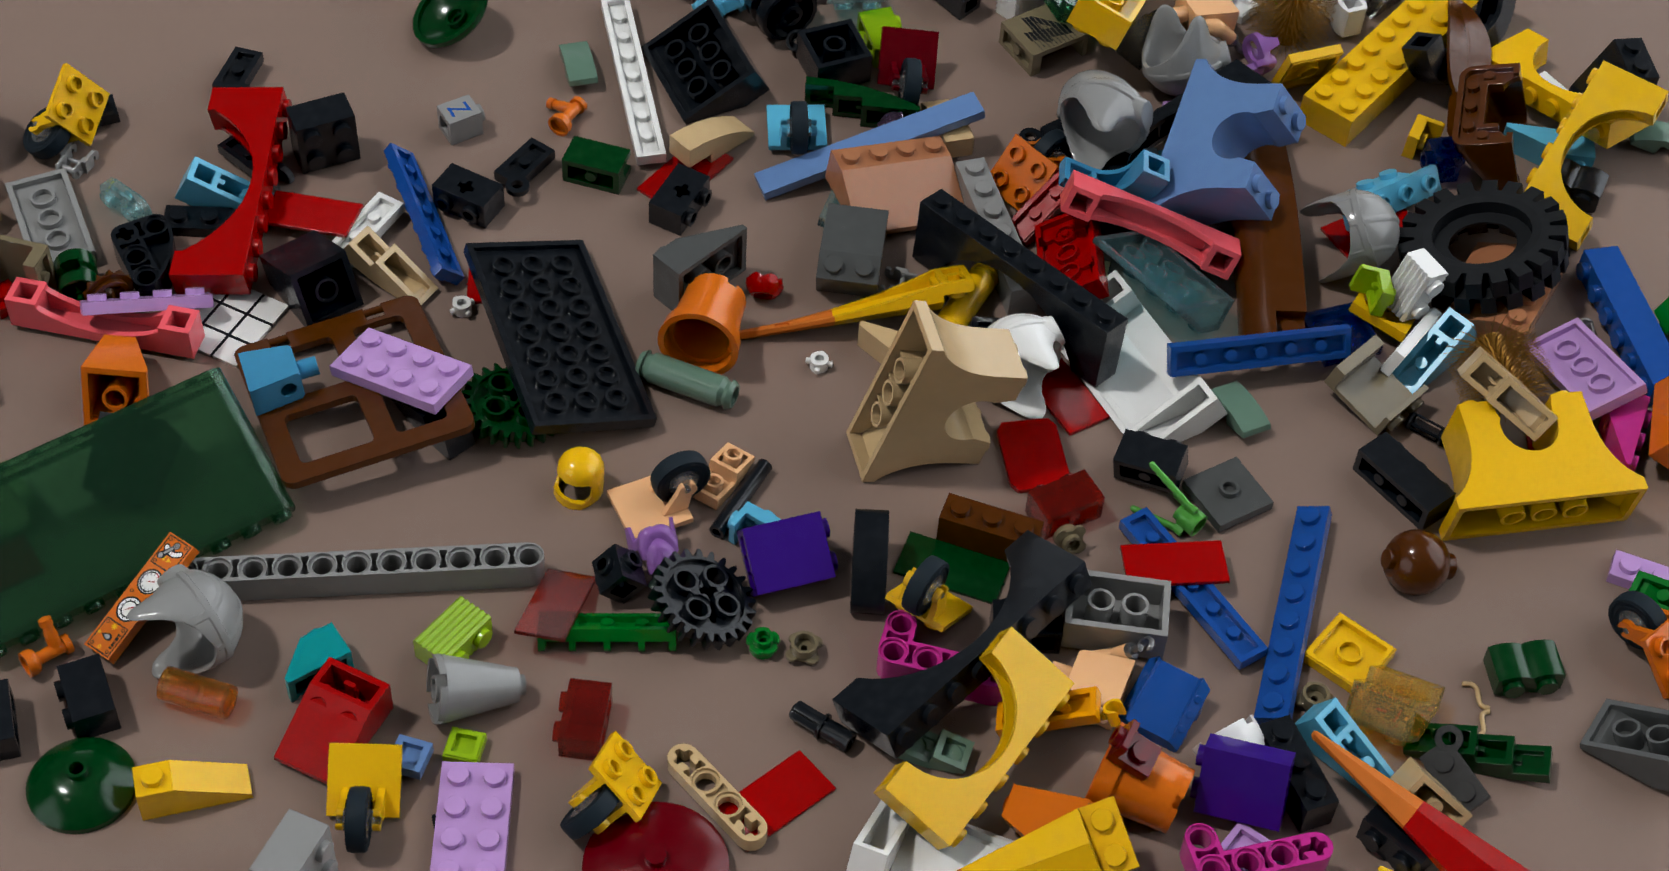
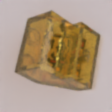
M1370 665L1366 679H1354L1345 710L1363 733L1372 735L1373 731L1385 735V741L1404 747L1406 743L1418 742L1440 707L1446 687L1384 665Z

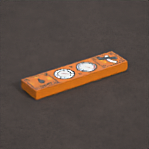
M169 532L84 644L114 665L147 621L129 620L127 615L130 610L156 591L159 587L157 580L164 572L177 564H182L188 568L199 551L172 532Z

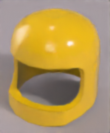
M582 446L573 447L566 450L559 458L557 465L558 475L553 493L556 500L562 506L572 510H582L598 501L603 494L605 467L601 456L595 450ZM563 480L565 483L575 487L589 486L591 489L590 495L584 500H573L561 492L559 484Z

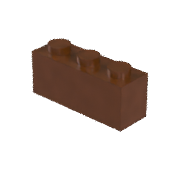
M949 493L939 516L936 540L1008 562L1004 550L1027 530L1042 537L1044 521Z

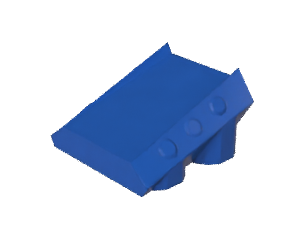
M1160 656L1149 658L1123 703L1127 714L1118 716L1125 724H1128L1133 719L1140 722L1137 730L1138 733L1174 753L1178 751L1186 739L1187 732L1193 721H1196L1200 716L1210 688L1204 678L1199 679L1163 661Z

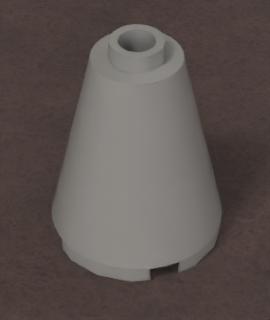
M440 653L432 654L433 658L428 660L426 692H431L433 703L428 704V711L434 725L446 724L518 703L520 696L526 693L525 675L520 674L517 667Z

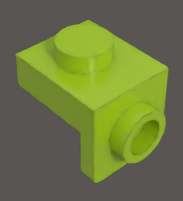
M1361 264L1349 283L1350 290L1366 294L1370 315L1382 317L1387 307L1391 306L1395 300L1396 290L1393 288L1389 270Z

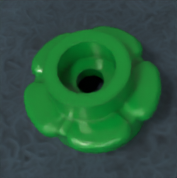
M767 627L756 628L755 632H750L746 637L749 651L757 659H769L778 650L777 645L780 643V637L775 631H771Z

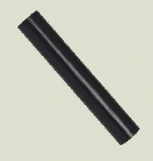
M758 460L709 528L713 536L720 539L725 536L729 530L727 523L735 510L740 511L746 502L750 501L772 470V465L767 460Z

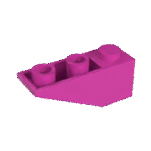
M1642 395L1602 415L1598 426L1603 442L1609 451L1632 471H1635L1640 457L1634 454L1635 450L1640 452L1646 437V433L1641 432V429H1647L1652 416V411L1647 410L1651 397Z

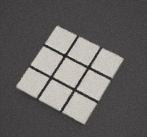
M252 289L250 295H213L214 307L195 308V310H200L205 333L198 352L238 368L234 356L235 351L241 346L262 340L289 309V305Z

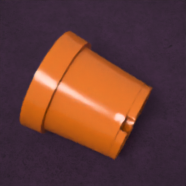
M705 273L695 277L694 281L686 287L677 307L667 315L658 332V346L661 353L721 375L728 372L737 361L741 344L739 330L746 308V297L743 290L738 285L734 287L728 282L729 278L720 274Z
M1121 721L1119 725L1125 726L1126 724ZM1109 744L1085 798L1090 799L1094 803L1114 796L1122 817L1166 834L1177 814L1181 800L1185 797L1195 769L1190 768L1161 750L1149 777L1142 782L1106 759L1112 746Z

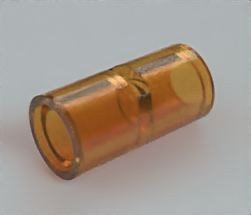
M168 666L159 679L156 695L158 700L226 720L236 705L238 688L229 683Z

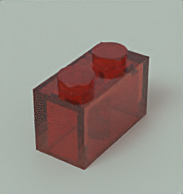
M1084 469L1074 474L1068 473L1059 480L1046 485H1038L1031 491H1028L1025 512L1028 517L1044 521L1042 537L1046 540L1053 537L1056 530L1065 524L1083 525L1100 518L1105 496Z
M570 678L568 690L561 691L559 712H563L561 721L555 720L552 741L558 742L560 757L592 761L595 759L606 739L613 703L612 683Z

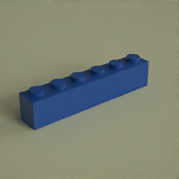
M1611 246L1584 250L1579 263L1576 265L1577 278L1582 281L1587 291L1588 299L1593 303L1599 315L1600 323L1605 326L1610 336L1611 345L1617 350L1621 360L1646 383L1647 393L1644 395L1651 397L1648 407L1653 406L1655 383L1669 376V342L1619 247Z

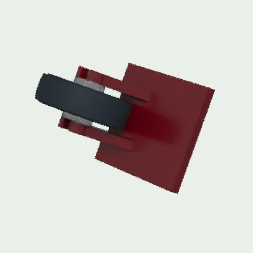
M882 26L877 84L890 85L892 91L898 92L899 98L918 105L920 94L927 95L928 89L934 90L939 32Z

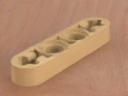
M689 744L673 746L667 755L670 775L739 847L747 851H756L766 844L768 832L765 819L695 747ZM681 759L684 762L690 760V768L684 762L677 764V760ZM702 779H709L715 783V787L709 791H703L698 789L696 784ZM730 802L734 803L738 810L733 814L727 815L720 812L718 808L721 804ZM745 826L751 832L757 829L758 835L754 836L752 833L745 835Z

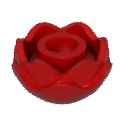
M753 272L746 278V287L753 297L772 300L783 291V278L778 279L772 273L762 275L759 272Z

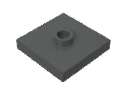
M1237 457L1184 479L1182 483L1184 491L1200 511L1208 517V521L1218 533L1271 510L1274 503Z

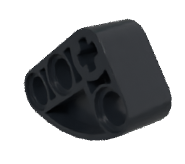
M152 214L115 227L110 235L116 260L122 272L131 277L134 291H139L141 297L153 296V290L171 289L172 282L169 277V271L174 251L177 250L172 228L166 216Z
M855 509L850 613L884 615L888 563L889 510Z

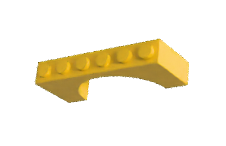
M1527 28L1491 47V65L1520 63L1525 101L1528 106L1559 123L1564 117L1569 118L1574 110L1571 108V105L1578 93L1549 83L1536 71L1546 64L1549 39ZM1631 120L1611 121L1590 129L1582 136L1608 149L1650 125Z
M1604 60L1599 69L1594 67L1586 80L1588 87L1583 94L1580 92L1577 94L1571 105V108L1574 109L1569 118L1564 117L1556 130V133L1559 135L1554 143L1549 142L1541 155L1542 163L1539 168L1533 167L1526 179L1528 186L1525 191L1531 186L1544 191V199L1551 196L1559 203V210H1564L1568 225L1569 248L1575 251L1579 250L1591 230L1593 217L1582 211L1572 201L1564 187L1561 171L1569 149L1585 132L1607 122L1631 120L1653 126L1668 102V90Z
M1013 627L999 632L979 657V660L991 672L998 685L1004 708L1002 735L995 752L986 764L968 777L947 779L927 774L911 765L908 761H904L895 765L873 792L937 850L950 846L955 847L963 840L967 834L965 826L972 818L974 820L977 819L988 806L985 800L992 791L997 792L1004 786L1009 779L1006 773L1013 763L1017 765L1027 756L1030 751L1027 745L1032 738H1038L1045 732L1050 725L1047 719L1054 710L1056 712L1059 711L1070 699L1068 691L1074 685V682Z

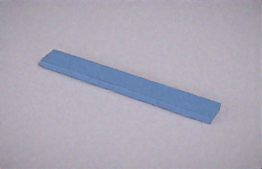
M970 92L754 173L755 180L764 199L768 200L824 179L831 150L938 136L984 119L985 111L975 93Z

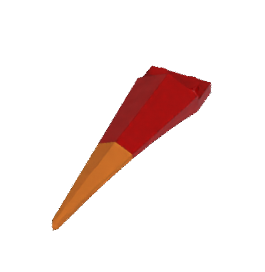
M1315 730L1312 732V739L1389 814L1439 871H1530L1320 732Z

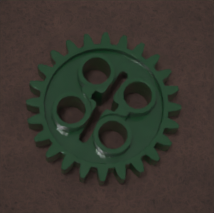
M494 363L493 371L483 367L482 375L474 373L472 381H467L465 390H462V393L474 416L475 428L472 431L479 430V439L490 436L491 445L500 440L503 441V448H507L510 442H514L517 449L521 448L522 442H526L530 447H533L534 439L545 443L546 434H531L507 367L501 368L497 363Z

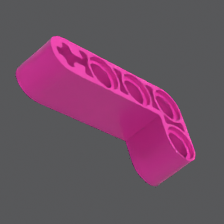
M896 610L890 613L886 619L878 646L876 671L881 679L908 675L928 669L923 667L930 668L959 652L915 642L917 628L915 616L905 610ZM991 675L964 700L988 706H997L998 702H1002V697L998 685Z
M1194 823L1186 829L1179 855L1185 871H1242L1240 868H1245L1249 871H1326L1334 847L1330 838L1325 834L1308 832L1224 851L1217 833L1211 826L1204 823ZM1192 844L1201 845L1203 848H1197ZM1275 861H1280L1285 865L1278 864Z

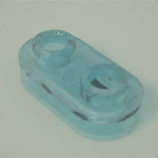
M111 177L100 185L101 193L99 196L102 202L107 207H113L122 213L129 222L152 215L151 208L146 200L119 180Z

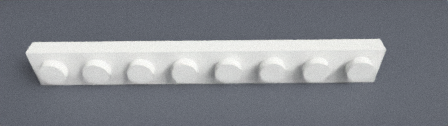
M601 0V10L637 166L666 162V150L630 0Z

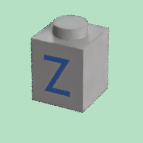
M469 94L437 106L439 128L451 145L484 134V110L480 104H475Z

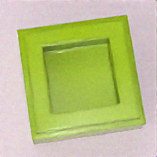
M452 726L442 755L443 761L480 762L487 742V733Z

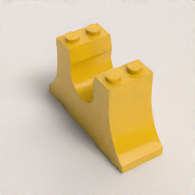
M1562 390L1549 396L1545 405L1558 419L1535 442L1532 440V446L1535 450H1526L1518 447L1505 436L1501 428L1500 417L1488 401L1476 402L1475 400H1468L1457 405L1441 436L1452 472L1453 487L1456 495L1438 531L1441 540L1448 541L1625 521L1648 490V485L1644 476L1635 473L1623 465L1606 447L1593 424L1582 391L1568 392Z

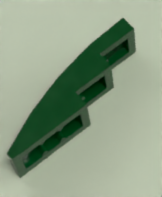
M806 76L805 101L807 105L824 104L825 107L833 108L832 116L861 118L860 127L876 128L920 111V106L869 87L838 80Z
M1415 722L1413 726L1406 725L1405 733L1414 736L1415 733L1413 734L1407 730L1413 732L1418 722ZM1426 723L1416 740L1405 737L1403 753L1419 759V757L1437 746L1435 734L1441 726L1454 725L1462 731L1464 736V743L1458 751L1475 774L1511 780L1550 783L1553 757L1552 746L1516 744L1515 736L1479 734L1478 726ZM1448 732L1443 736L1445 745H1453L1456 741L1454 733Z

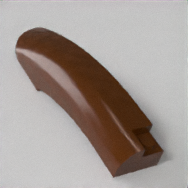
M1265 145L1254 149L1244 159L1254 161L1280 194L1279 205L1274 211L1272 220L1227 221L1229 235L1240 239L1242 254L1234 268L1239 336L1305 329L1304 318L1307 313L1304 265L1298 210L1286 145L1281 147Z

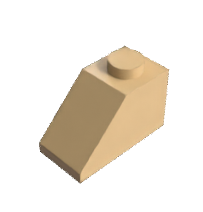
M1411 757L1390 777L1391 780L1461 826L1473 816L1435 777Z

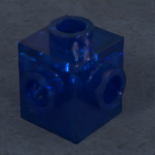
M1452 136L1427 139L1425 149L1420 155L1421 168L1430 164L1437 166L1440 183L1457 181L1461 167L1465 164V160L1454 149Z

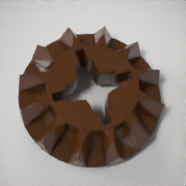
M107 270L105 275L99 276L96 274L95 281L87 282V289L83 292V296L87 300V294L106 293L107 299L120 298V292L134 291L133 281L129 275H125L121 270L115 273ZM109 287L111 288L112 293L110 294L109 292H106L104 289Z

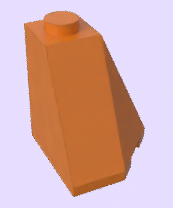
M104 334L81 365L84 426L97 427L100 411L130 416L149 401L148 369L136 337Z
M1013 784L1010 795L1004 800L1001 816L1020 837H1023L1059 817L1093 802L1086 798Z

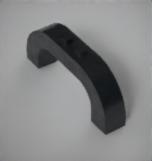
M1478 0L1475 13L1479 16L1487 30L1491 47L1498 44L1505 35L1513 16L1516 0ZM1416 32L1402 47L1404 59L1410 73L1421 82L1450 86L1447 73V47L1444 48L1442 35Z

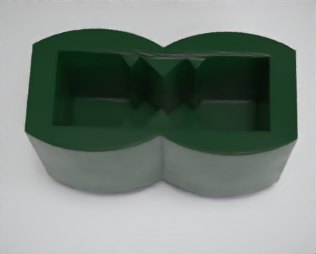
M1542 639L1522 644L1501 643L1492 645L1487 648L1483 658L1493 693L1498 696L1516 698L1525 692L1548 695L1560 689L1566 677L1553 640Z

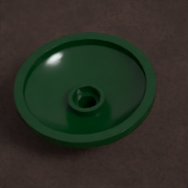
M421 0L413 17L414 34L421 43L428 47L440 48L453 45L466 38L479 25L485 14L488 0Z
M82 737L65 741L48 750L34 764L26 782L27 803L33 816L42 825L53 831L64 834H84L97 831L116 821L131 805L135 797L132 767H135V764L125 749L107 739ZM78 770H82V771H81L80 773H78V774H72V773H74V772H76V771H78Z

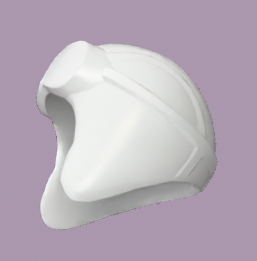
M1026 313L1005 316L993 322L987 328L1010 330L1013 341L1017 345L1023 367L1027 371L1028 379L1016 400L1000 403L1026 418L1042 419L1046 413L1045 399L1042 395V381L1047 373L1058 369L1060 366L1061 348L1065 344L1064 336L1052 316L1041 317Z

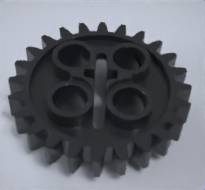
M684 549L681 555L674 551L669 558H663L660 565L656 567L651 575L653 578L649 582L648 587L652 590L648 595V599L655 601L651 611L661 612L660 617L657 619L658 623L668 622L670 625L666 632L678 631V641L688 637L690 638L691 647H694L699 641L702 643L704 650H708L712 643L717 650H720L724 644L731 647L736 640L740 641L753 624L752 618L755 616L756 611L752 607L756 603V599L748 597L753 589L752 587H744L742 585L746 579L745 576L736 577L734 574L737 570L736 566L729 569L725 567L726 558H722L717 562L714 560L713 552H710L706 558L703 557L700 549H697L693 556L688 549Z

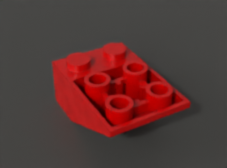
M329 657L309 683L274 755V760L327 784L329 743H369L394 708L390 684Z

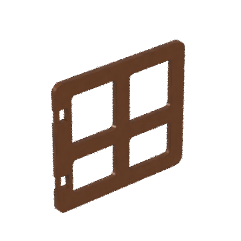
M402 296L380 303L379 306L366 310L360 309L286 332L282 336L269 340L266 338L241 346L235 351L234 356L250 397L238 353L271 348L289 342L288 345L291 346L294 354L331 343L334 345L339 357L356 340L355 336L358 333L364 332L368 327L374 329L401 321L404 323L413 344L443 355L444 353L418 299L414 296ZM380 313H383V314H384V315H382V316L375 317V318H372V319H369V320L366 319L367 317H370V316H373V315H376V314H380ZM348 381L307 393L299 400L257 416L283 485L289 489H298L470 433L475 428L474 416L461 389L443 406L446 414L445 418L400 432L396 430L381 394ZM348 402H358L374 439L369 443L310 462H301L286 424L289 421Z

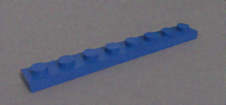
M1297 506L1254 718L1258 724L1287 715L1293 718L1332 519L1330 506Z

